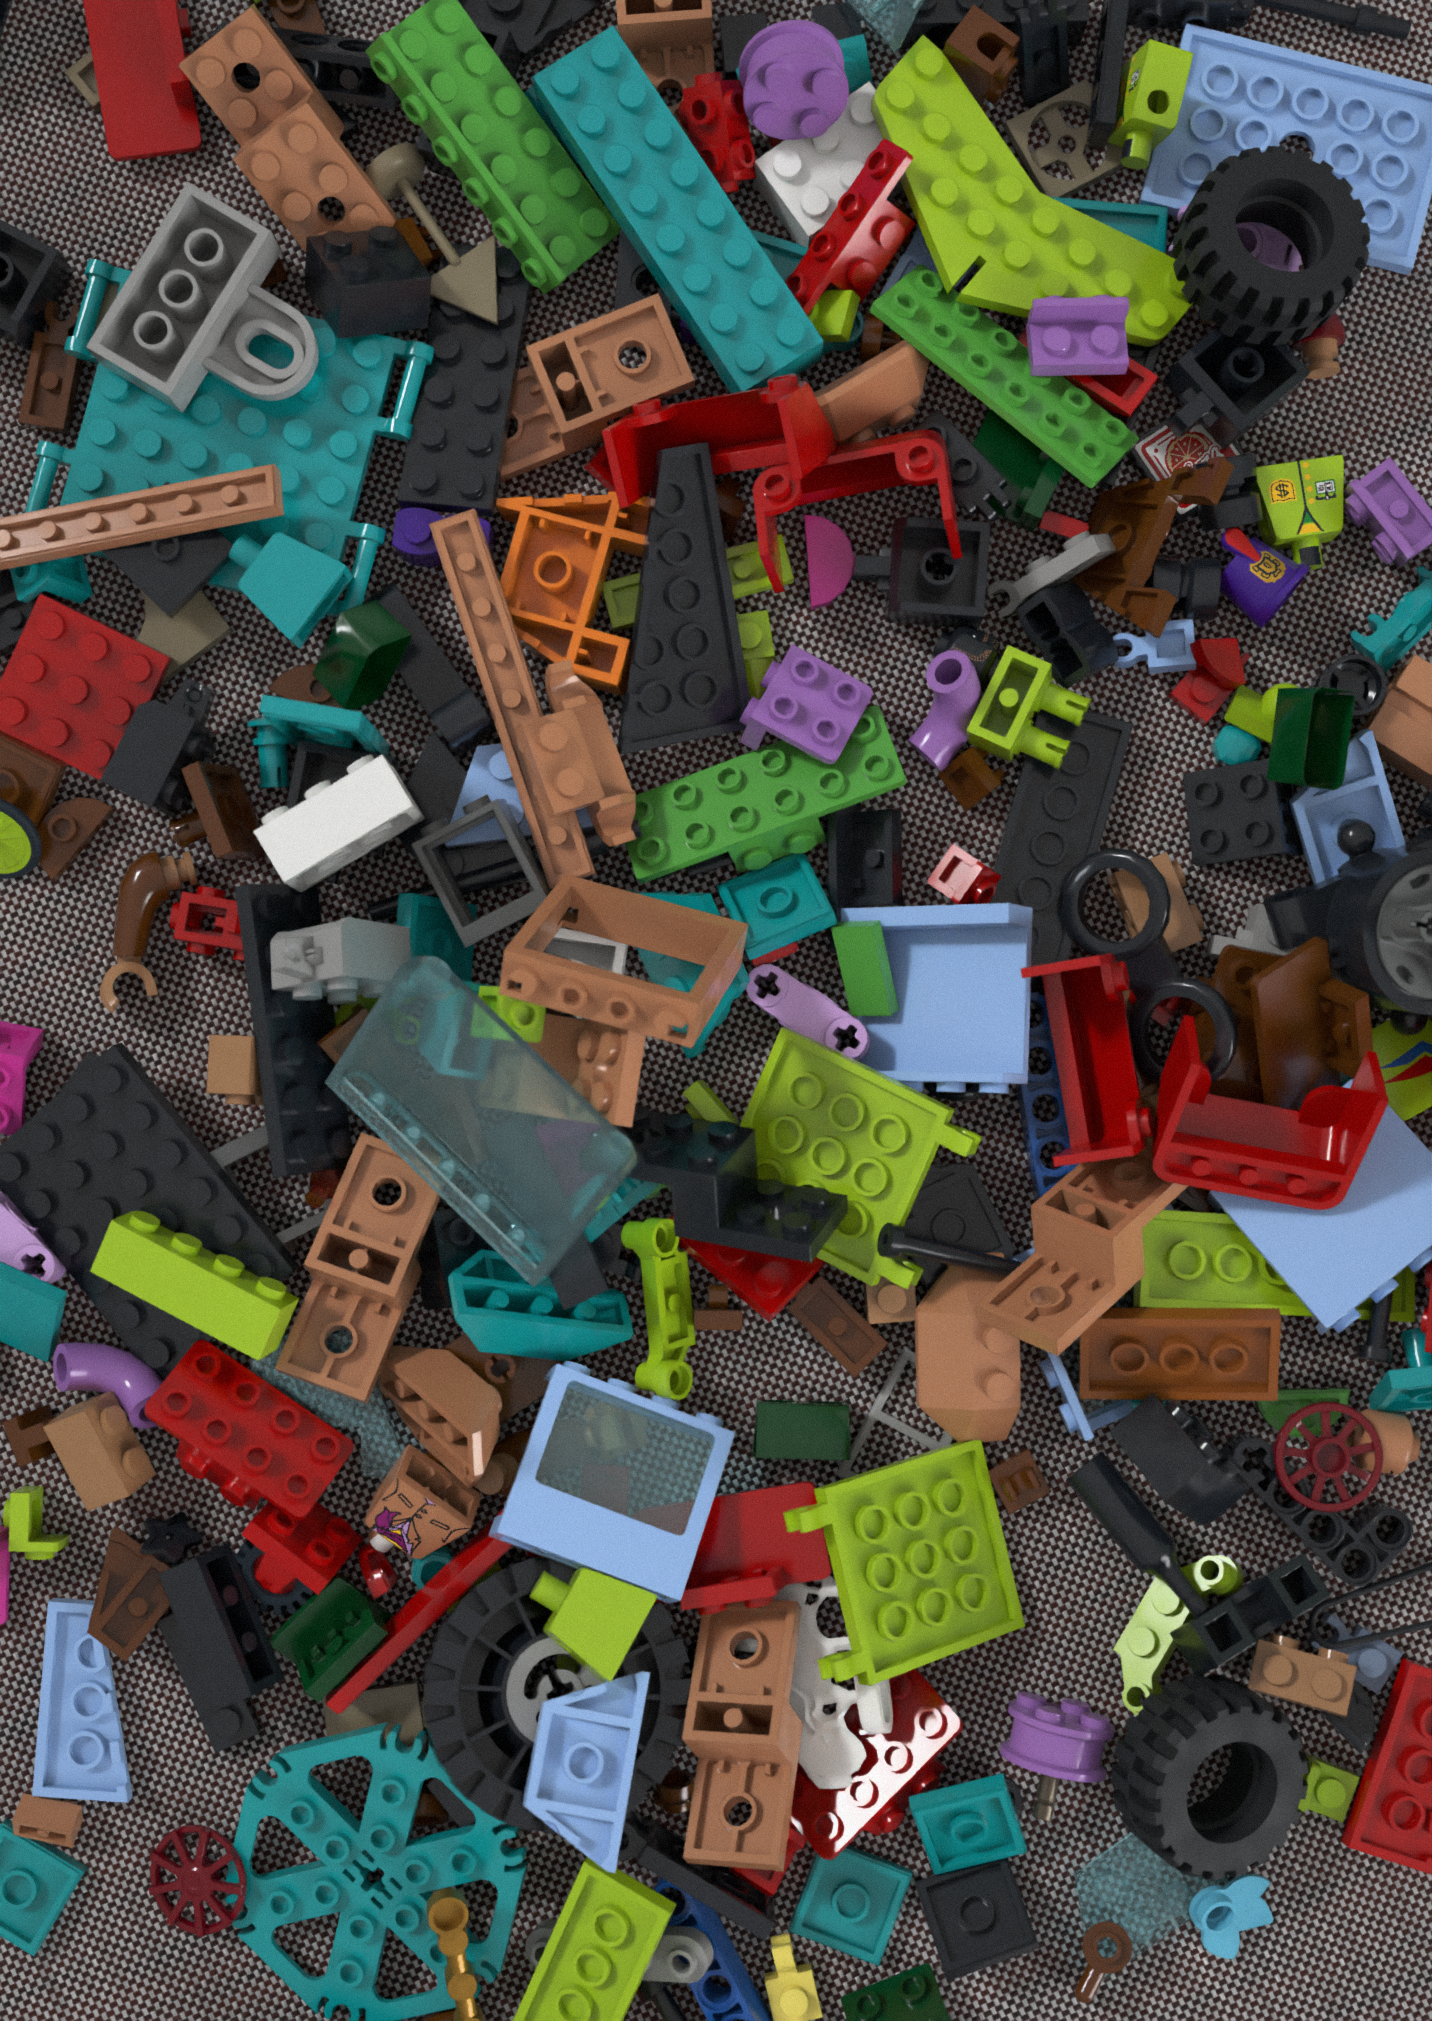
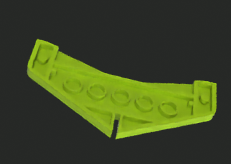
M924 35L919 38L878 85L871 100V111L882 138L903 148L913 156L912 162L900 178V181L947 295L974 263L980 268L955 301L1028 318L1032 301L1037 298L1054 295L1064 298H1085L1097 295L1128 297L1129 311L1125 320L1126 339L1128 343L1144 347H1151L1160 343L1193 304H1189L1181 291L1185 282L1184 280L1178 281L1173 267L1176 261L1175 258L1039 192L946 56Z

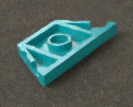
M626 890L721 916L710 893L677 894L670 891L649 893ZM636 947L651 982L654 984L689 993L706 967ZM743 962L692 1048L682 1046L687 1059L703 1053L707 1047L704 1043L714 1028L723 1023L730 1012L732 1001L740 997L750 982V977ZM685 1024L684 1028L672 1026L674 1031L687 1034L688 1024Z

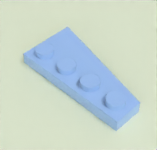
M52 1598L48 1601L32 1796L129 1803L133 1798L109 1649L87 1633L95 1600Z

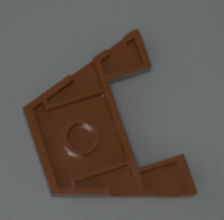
M1215 457L1208 459L1207 466L1193 470L1189 466L1173 470L1170 478L1155 482L1149 477L1101 492L1088 521V531L1090 535L1109 534L1117 551L1069 580L1153 637L1160 638L1177 598L1165 589L1146 588L1144 584L1149 579L1161 545L1170 532L1171 522L1179 504L1217 506L1234 466L1224 457Z

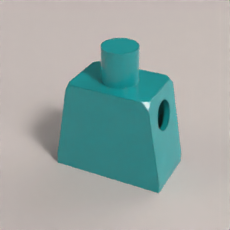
M278 531L271 536L264 547L248 535L243 534L233 544L228 555L230 559L246 570L238 581L237 587L299 649H301L353 578L349 569L340 561Z

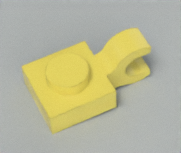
M789 1933L771 1937V1949L777 1971L764 1973V1979L773 2020L809 2021L822 2018V2009L811 1963L796 1965Z

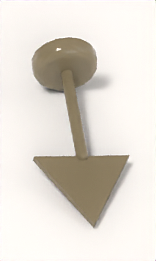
M402 143L383 151L367 167L366 175L385 200L395 199L404 195L450 263V265L432 276L430 296L498 325L495 235L462 257H459L413 189L425 171V159L420 155L416 146L411 143Z

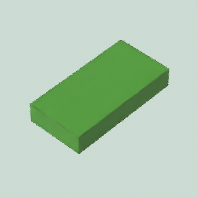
M880 920L839 921L838 924L831 927L850 1015L892 1016L899 1010Z

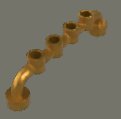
M442 1888L430 1896L426 1905L429 1926L437 1935L439 1949L446 1955L447 1966L444 1974L449 1996L455 2000L456 2005L453 2020L484 2021L482 2010L475 2003L474 1998L477 1989L472 1963L467 1960L465 1952L468 1945L465 1925L469 1917L466 1899L457 1889Z

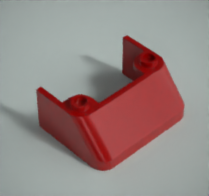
M787 374L769 379L767 381L769 387L662 405L660 398L637 402L632 405L633 413L626 415L602 430V435L619 508L629 507L652 490L657 450L708 442L713 475L790 463L793 480L803 479L836 451L833 430L807 381H798L796 374Z
M922 429L836 446L835 452L803 479L793 480L790 463L766 466L754 483L753 498L759 555L774 593L784 592L776 523L777 514L785 513L799 505L906 484L925 486L938 483L943 522L953 560L963 558L949 457L943 437L933 430Z
M1108 953L1021 968L1022 978L1042 975L1071 1147L1053 1156L1054 1167L1136 1155L1146 1148L1147 1137L1154 1136V1122L1150 1108H1143L1123 995V991L1129 990V976L1125 962H1117L1115 955Z
M1184 1015L1161 1074L1151 1148L1153 1170L1159 1178L1167 1182L1313 1210H1325L1335 1207L1345 1198L1389 1103L1377 1053L1366 1051L1350 1088L1334 1085L1315 1088L1307 1094L1299 1111L1208 1094L1211 1087V1075L1206 1064L1200 1061L1194 1017Z

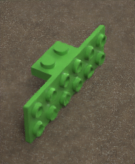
M922 264L916 266L873 302L870 308V312L1087 487L1093 488L1139 440L1138 436L1129 430L1121 420L1114 418L1094 402L1086 392L1074 386L1063 376H1030L1028 348L1019 342L1011 332L1003 329L979 310L977 306L955 301L959 295L956 290L952 289L947 295L940 276L929 270L926 266Z
M873 705L865 708L840 756L833 764H826L781 740L635 795L636 812L633 819L638 818L643 837L625 843L638 882L645 883L726 852H729L739 874L748 870L762 869L774 860L793 853L801 854L808 852L817 844L825 842L826 836L819 817L906 785L907 780L880 707Z

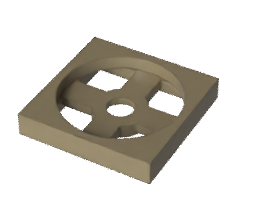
M1087 79L1006 121L1004 125L1008 138L1039 192L1049 197L1068 198L1125 167L1121 164L1123 147L1107 141L1106 157L1095 171H1092L1083 155L1085 147L1088 146V143H1086L1088 123L1077 129L1067 126L1059 110L1068 105H1076L1085 108L1088 114H1090L1092 87ZM1041 120L1050 139L1047 145L1030 153L1028 147L1029 129L1032 124ZM1063 137H1070L1074 140L1076 148L1070 153H1064L1059 149L1058 141ZM1054 163L1067 166L1074 180L1058 179L1042 170Z

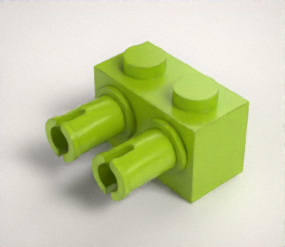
M1008 645L966 730L968 743L1009 762H1012L1015 754L1018 755L1020 752H1023L1052 765L1053 768L1059 769L1063 762L1062 758L1066 756L1071 741L1063 740L1032 726V718L1035 712L1039 713L1042 709L1079 727L1084 719L1083 714L1087 713L1092 699L1054 684L1052 664Z

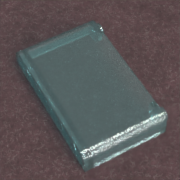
M418 956L398 968L325 1081L372 1130L533 1288L552 1272L637 1164V1154L631 1141L609 1123L450 970L443 960L437 957Z

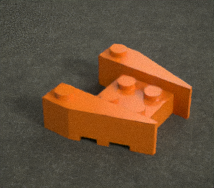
M616 491L608 492V495L583 496L582 493L564 494V497L534 499L533 496L497 498L496 507L503 519L517 524L500 583L521 646L548 664L570 659L573 665V672L586 685L594 689L623 696L631 640L591 629L614 550L643 558L651 498L643 496L629 507L619 508Z

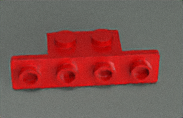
M887 139L881 140L877 148L868 156L865 166L851 187L842 195L836 209L822 230L813 238L808 251L794 272L785 280L786 285L807 316L830 282L840 290H853L860 297L859 304H861L916 224L887 200V197L913 160V156Z

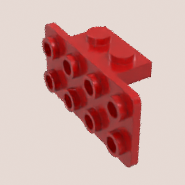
M83 0L110 157L114 161L122 162L198 151L202 147V137L193 84L178 66L181 61L191 54H187L185 44L186 38H193L187 8L179 9L178 0Z
M198 1340L192 1345L147 1401L144 1408L145 1416L180 1440L175 1457L180 1460L181 1467L188 1474L197 1479L207 1478L220 1487L219 1491L227 1501L238 1507L246 1505L255 1511L264 1498L295 1520H302L308 1515L354 1449L353 1442L345 1435L206 1340Z
M803 1481L715 1496L681 1601H678L681 1604V1609L697 1608L699 1615H709L726 1610L727 1603L744 1601L746 1608L760 1607L774 1601L773 1596H776L786 1585L826 1579L832 1573V1565L823 1527L806 1533H801L800 1529L794 1532H787L783 1515L784 1512L791 1509L817 1504L814 1489L817 1488L816 1485L811 1481ZM695 1500L641 1508L633 1513L632 1518L680 1536L685 1531ZM658 1599L655 1600V1603L661 1602L662 1604H668Z
M917 1668L889 1678L893 1707V1725L890 1733L867 1734L861 1726L857 1704H852L844 1715L847 1729L861 1741L867 1755L860 1769L851 1774L852 1785L843 1789H819L808 1777L800 1763L797 1765L790 1819H792L794 1825L823 1859H835L863 1830L880 1836L882 1832L887 1834L893 1831L906 1816L904 1810L910 1805L909 1796L933 1791L940 1782L938 1776L946 1769V1766L937 1755L962 1731L963 1722Z

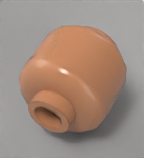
M1365 1409L1360 1412L1371 1422L1379 1435L1383 1449V1468L1381 1474L1399 1475L1405 1471L1410 1461L1415 1462L1418 1459L1421 1446L1420 1435L1413 1432L1411 1422L1404 1414L1375 1409ZM1359 1423L1345 1440V1445L1351 1447L1370 1443L1372 1440L1365 1428ZM1374 1451L1351 1456L1356 1467L1364 1471L1373 1472L1375 1464Z

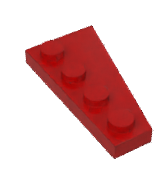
M1402 1658L1341 1842L1348 1848L1431 1875L1432 1667Z

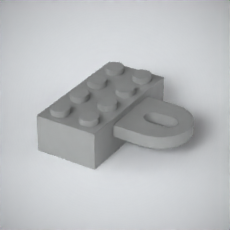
M188 181L86 346L102 366L181 413L186 409L208 372L253 398L276 401L293 396L302 390L313 377L319 358L318 342L307 319L293 306L260 287L282 252L271 230ZM261 334L269 335L294 351V359L286 368H273L249 353L251 340Z

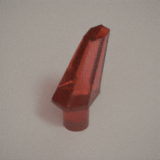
M345 1168L312 1172L310 1177V1185L312 1187L305 1195L307 1204L313 1208H320L326 1199L333 1198Z

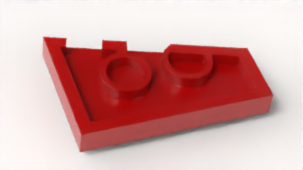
M673 1214L668 1219L674 1221ZM679 1237L678 1243L683 1250L687 1251L689 1255L768 1322L784 1308L826 1263L818 1257H815L810 1263Z

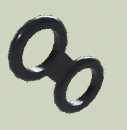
M1110 847L1089 854L1073 868L1063 888L1062 912L1068 932L1083 950L1094 956L1113 953L1117 962L1124 961L1126 964L1129 985L1137 999L1128 1015V1025L1136 1064L1146 1077L1160 1084L1165 1063L1152 1050L1148 1037L1149 1020L1155 1008L1165 999L1175 996L1190 998L1205 1008L1212 1017L1216 1029L1215 1049L1209 1060L1205 1063L1209 1068L1212 1084L1226 1073L1236 1054L1238 1027L1232 1008L1218 990L1199 979L1184 977L1163 936L1170 922L1171 897L1164 876L1151 860L1133 850ZM1110 867L1125 869L1137 876L1146 888L1150 902L1149 916L1142 931L1131 940L1125 942L1109 941L1098 935L1087 922L1083 909L1084 892L1090 880L1101 870Z

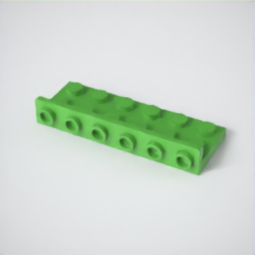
M429 0L389 32H384L365 51L370 57L371 66L380 80L392 87L401 100L406 116L414 124L420 125L431 140L432 148L437 158L445 166L453 170L462 183V189L467 199L474 206L481 208L492 223L495 237L502 245L511 249L520 261L521 269L526 279L533 286L539 287L543 294L560 285L566 280L567 276L620 233V226L458 0Z

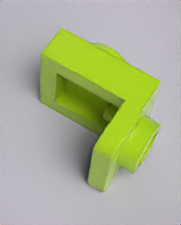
M23 1486L11 1492L10 1499L6 1500L3 1509V1524L5 1528H9L8 1552H24V1558L28 1560L54 1558V1552H58L69 1545V1535L42 1534L43 1486Z

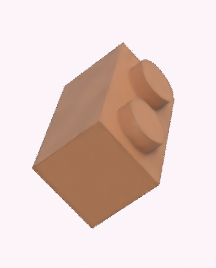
M23 1793L12 1819L13 1833L15 1836L73 1848L83 1821L82 1806L71 1800L58 1801L48 1797H38Z

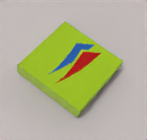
M1428 1016L1425 1029L1419 1034L1410 1036L1402 1035L1395 1031L1390 1023V1019L1372 1029L1373 1052H1376L1389 1100L1388 1105L1405 1122L1432 1107V1022Z

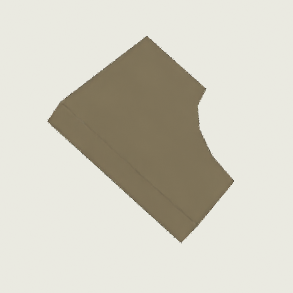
M140 589L145 600L146 618L140 635L136 639L173 657L160 687L234 632L202 590L171 619Z
M419 1679L368 1687L349 1707L338 1715L325 1704L324 1697L322 1703L327 1736L388 1722L385 1728L386 1741L387 1736L398 1723L402 1725L400 1739L403 1744L407 1746L414 1745L415 1738L420 1730L426 1732V1727L423 1725ZM428 1740L422 1750L426 1754L429 1752Z

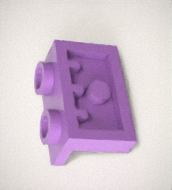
M1054 295L1034 299L1026 324L1030 376L1126 374L1129 366L1125 320L1129 311L1128 297L1097 295L1085 298H1064Z

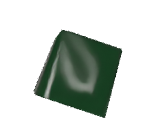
M377 600L347 609L339 614L312 674L343 709L354 710L377 700L385 692L412 638V634Z
M1327 687L1278 688L1267 780L1328 790H1336L1342 785L1345 777L1355 695H1331V693H1351L1353 691Z
M757 1400L752 1458L753 1453H756V1458L851 1460L849 1404L836 1401Z

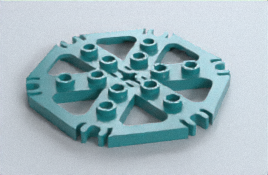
M388 1722L283 1747L280 1753L277 1752L268 1763L276 1771L278 1778H272L263 1769H260L246 1787L233 1846L240 1855L246 1872L247 1891L244 1905L247 1911L239 1913L232 1922L235 1928H242L237 1935L316 2014L322 2008L323 1996L328 1999L324 2008V2015L327 2019H331L339 2004H343L350 2009L351 2017L349 2021H359L364 2008L366 2010V2021H398L456 2008L455 2000L449 1996L444 1974L447 1966L446 1955L440 1951L437 1935L429 1926L426 1905L428 1899L433 1894L431 1892L433 1890L481 1879L488 1880L496 1886L498 1899L488 1937L479 1940L466 1927L468 1945L465 1952L467 1960L473 1965L475 1974L482 1975L491 1984L495 1980L497 1973L500 1974L504 1965L529 1860L522 1864L519 1863L524 1860L527 1849L526 1847L512 1849L505 1843V1839L516 1837L520 1828L495 1819L480 1811V1808L472 1802L466 1800L449 1782L450 1778L443 1768L439 1767L430 1746L428 1754L422 1751L427 1742L426 1732L420 1730L415 1738L414 1745L407 1746L400 1739L402 1725L398 1723L393 1727L386 1741L385 1728ZM353 1756H362L371 1763L373 1773L361 1822L310 1773L312 1767ZM427 1778L441 1780L475 1815L476 1823L473 1825L410 1839L423 1781ZM266 1816L278 1818L320 1860L268 1873H256L252 1868L251 1859L260 1820ZM232 1860L229 1863L225 1882L239 1883L236 1865ZM380 1868L385 1873L382 1879H378L373 1883L368 1881L366 1877L369 1870L374 1871ZM229 1893L225 1898L226 1904L236 1902L238 1895ZM340 1912L327 1972L323 1976L313 1977L308 1975L274 1939V1930L280 1925ZM389 1928L435 1973L437 1986L433 1990L395 1999H385L376 1992L375 1986ZM477 1982V1989L474 1994L475 1999L482 1988L479 1982Z

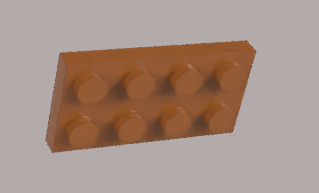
M1109 1308L1079 1336L1080 1399L1145 1400L1151 1393H1154L1162 1400L1277 1401L1281 1336L1279 1308Z

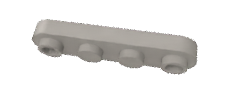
M548 1919L540 1922L526 1940V1955L535 1969L557 1923V1919ZM667 1925L642 1980L693 1983L700 1980L713 1961L714 1953L710 1940L703 1932L696 1928ZM678 1955L685 1956L690 1964L683 1963Z

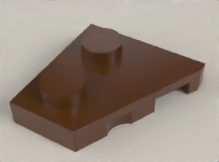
M115 1525L110 1533L87 1633L126 1662L170 1606L158 1576L159 1573L170 1569V1567L164 1562L155 1559L152 1554L143 1555L140 1552L142 1545Z

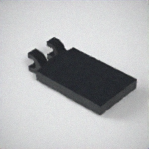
M636 1808L625 1814L617 1861H624L630 1857L638 1858V1864L766 1941L775 1925L773 1895L768 1897L728 1871L729 1867L688 1863L683 1858L686 1840L684 1837L651 1817L647 1820L640 1816Z

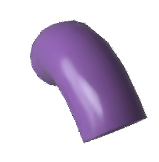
M948 650L940 653L927 667L926 680L934 694L933 704L926 719L907 740L928 763L940 772L953 760L967 741L966 730L981 701V684L975 666L965 653L958 650Z
M71 1342L57 1345L53 1357V1372L56 1385L60 1391H94L101 1394L113 1391L133 1426L144 1429L158 1426L148 1419L144 1413L147 1401L163 1383L162 1378L154 1368L148 1366L131 1352L106 1344Z

